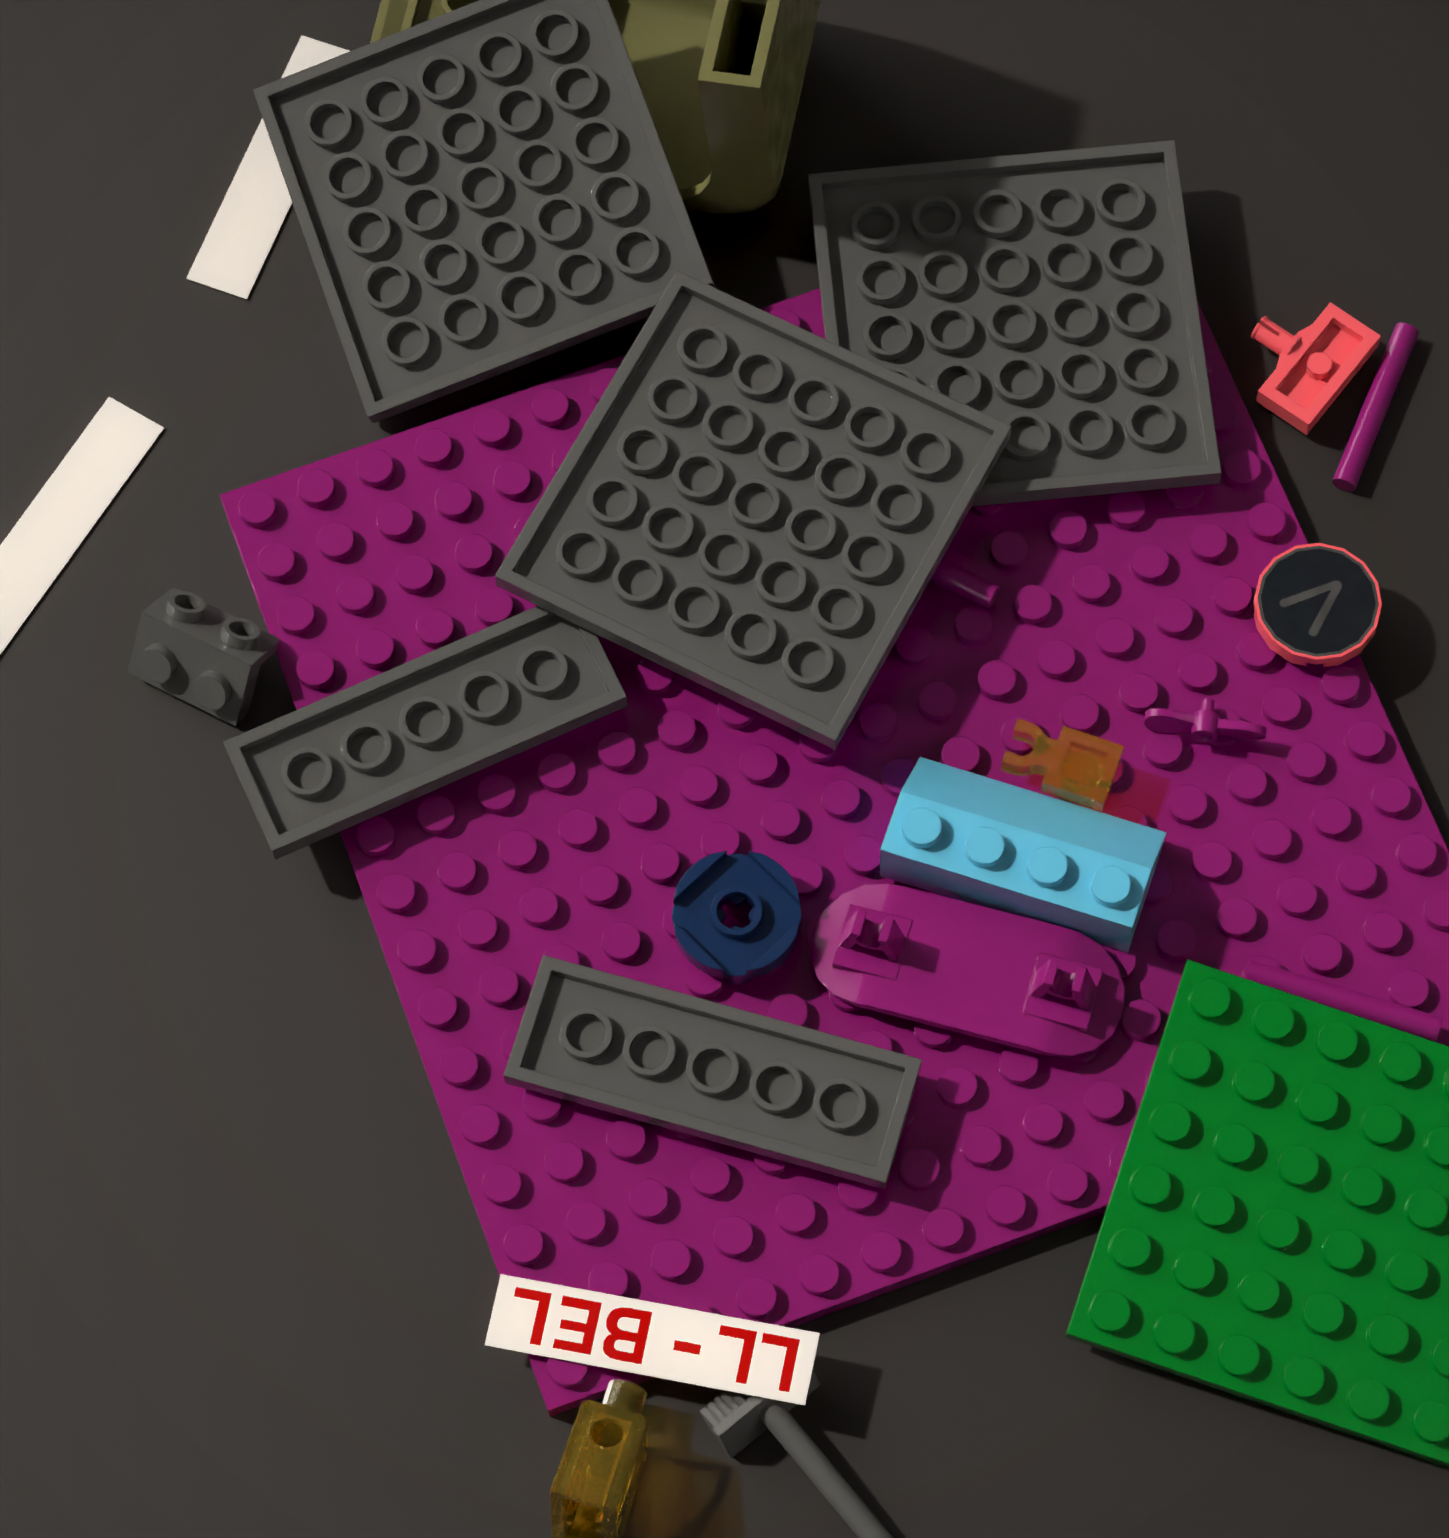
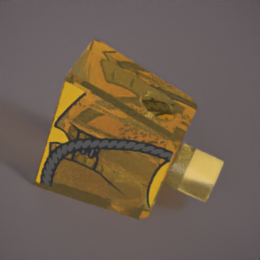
M614 1379L609 1382L602 1403L592 1400H583L550 1489L553 1538L623 1537L648 1453V1418L641 1414L647 1393L639 1385L625 1380Z

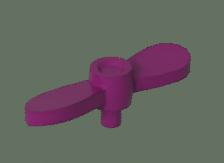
M1203 699L1201 710L1196 711L1194 715L1165 708H1153L1146 711L1144 718L1145 726L1153 732L1169 734L1191 733V737L1201 743L1214 742L1217 740L1218 735L1246 740H1261L1266 738L1267 733L1265 726L1256 723L1219 719L1218 713L1214 712V701L1212 699Z

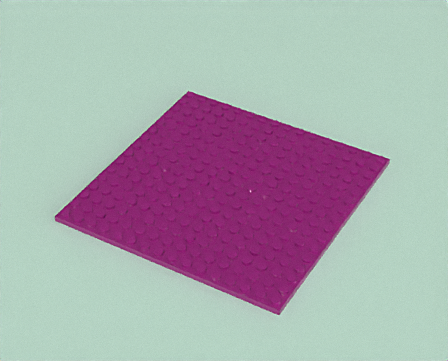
M820 288L760 308L825 339ZM1198 301L1221 468L1220 483L971 507L943 559L999 585L1000 590L993 605L988 609L930 581L836 750L597 635L625 692L627 707L340 831L499 1277L501 1274L792 1328L1105 1213L1187 960L1245 979L1253 960L1443 1017L1436 1042L1449 1046V850L1359 654L1337 666L1323 667L1324 664L1315 665L1307 663V666L1290 663L1272 651L1256 629L1253 601L1259 576L1274 557L1294 546L1306 545L1308 542ZM626 355L219 495L268 633L279 639L275 653L296 710L537 606L498 587L495 574ZM1203 699H1212L1214 701V712L1218 713L1219 719L1256 723L1265 726L1267 733L1266 738L1261 740H1246L1218 735L1217 740L1214 742L1201 743L1195 741L1191 737V733L1169 734L1153 732L1145 726L1144 718L1146 711L1153 708H1165L1194 715L1196 711L1201 710ZM920 757L1167 832L1128 953L1102 945L1117 964L1125 987L1124 1013L1113 1035L1094 1051L1071 1058L1040 1055L1023 1049L856 1007L837 999L818 980L810 958L812 932L822 912L841 894L864 884L887 883L933 893L880 876V849L899 794ZM727 851V855L737 853L748 855V851L761 853L778 862L789 873L797 886L802 914V927L798 935L797 944L788 958L771 972L760 977L751 978L748 982L738 985L729 984L719 977L710 976L691 964L683 955L676 942L672 922L673 899L676 886L682 876L697 861L712 853ZM727 903L722 907L725 913L723 925L728 928L735 926L744 928L750 924L748 914L753 908L747 903L739 908ZM543 955L922 1059V1068L886 1190L506 1084L503 1075ZM527 1353L550 1417L581 1406L582 1403L586 1404L604 1397L611 1380H614L612 1389L616 1393L656 1378Z

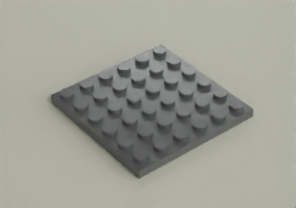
M478 0L253 89L367 417L372 423L651 315L676 271L716 288L609 0Z
M1174 140L808 174L825 339L1011 425V437L972 507L1220 483V460Z
M676 271L495 574L496 585L836 750L1009 441L1011 425L682 272Z

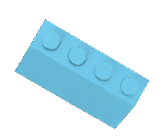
M920 757L899 794L880 849V876L949 898L1066 927L1084 934L1103 946L1128 953L1167 832Z

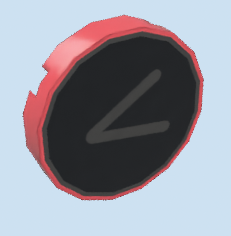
M1323 543L1294 546L1274 557L1259 576L1253 601L1256 629L1272 651L1290 663L1307 666V663L1315 665L1324 664L1323 667L1340 665L1363 651L1375 635L1382 607L1378 581L1365 562L1344 548Z

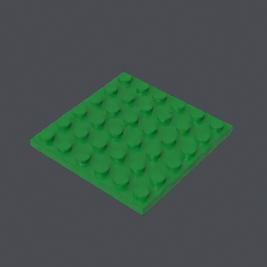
M1187 960L1065 1337L1449 1468V1046Z

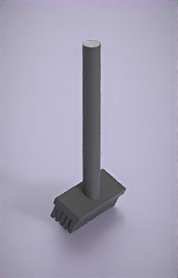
M812 1370L808 1395L820 1386L814 1370ZM724 1391L720 1394V1398L717 1396L714 1399V1403L711 1401L707 1405V1409L704 1407L700 1410L710 1431L716 1436L724 1452L731 1459L764 1431L769 1429L858 1538H893L789 1413L797 1404Z

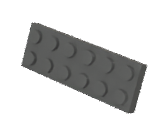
M536 606L228 739L223 743L276 860L627 707L628 704L625 692L597 635L548 610Z
M543 955L503 1076L506 1084L886 1190L922 1068V1059Z

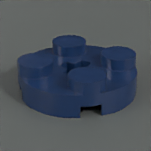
M727 851L712 853L692 865L676 886L672 910L676 942L688 961L710 976L719 977L729 984H744L751 980V978L763 976L776 969L788 958L797 944L798 935L802 927V914L797 886L789 873L778 862L764 854L748 851V855L738 853L727 855ZM727 903L736 908L741 907L745 903L749 904L753 908L748 914L750 924L744 928L738 926L726 927L723 925L725 913L722 907Z

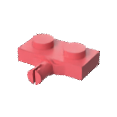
M1331 302L1312 325L1302 329L1295 335H1292L1271 321L1267 316L1262 317L1260 323L1256 324L1250 337L1279 355V360L1274 372L1258 390L1256 402L1307 435L1378 348L1381 335Z

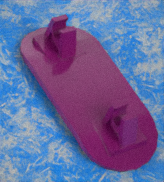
M887 883L864 884L841 894L822 912L812 932L810 958L816 976L837 999L859 1008L1000 1043L1040 1055L1071 1058L1092 1052L1113 1035L1124 1013L1125 987L1115 961L1102 945L1078 931L906 886Z

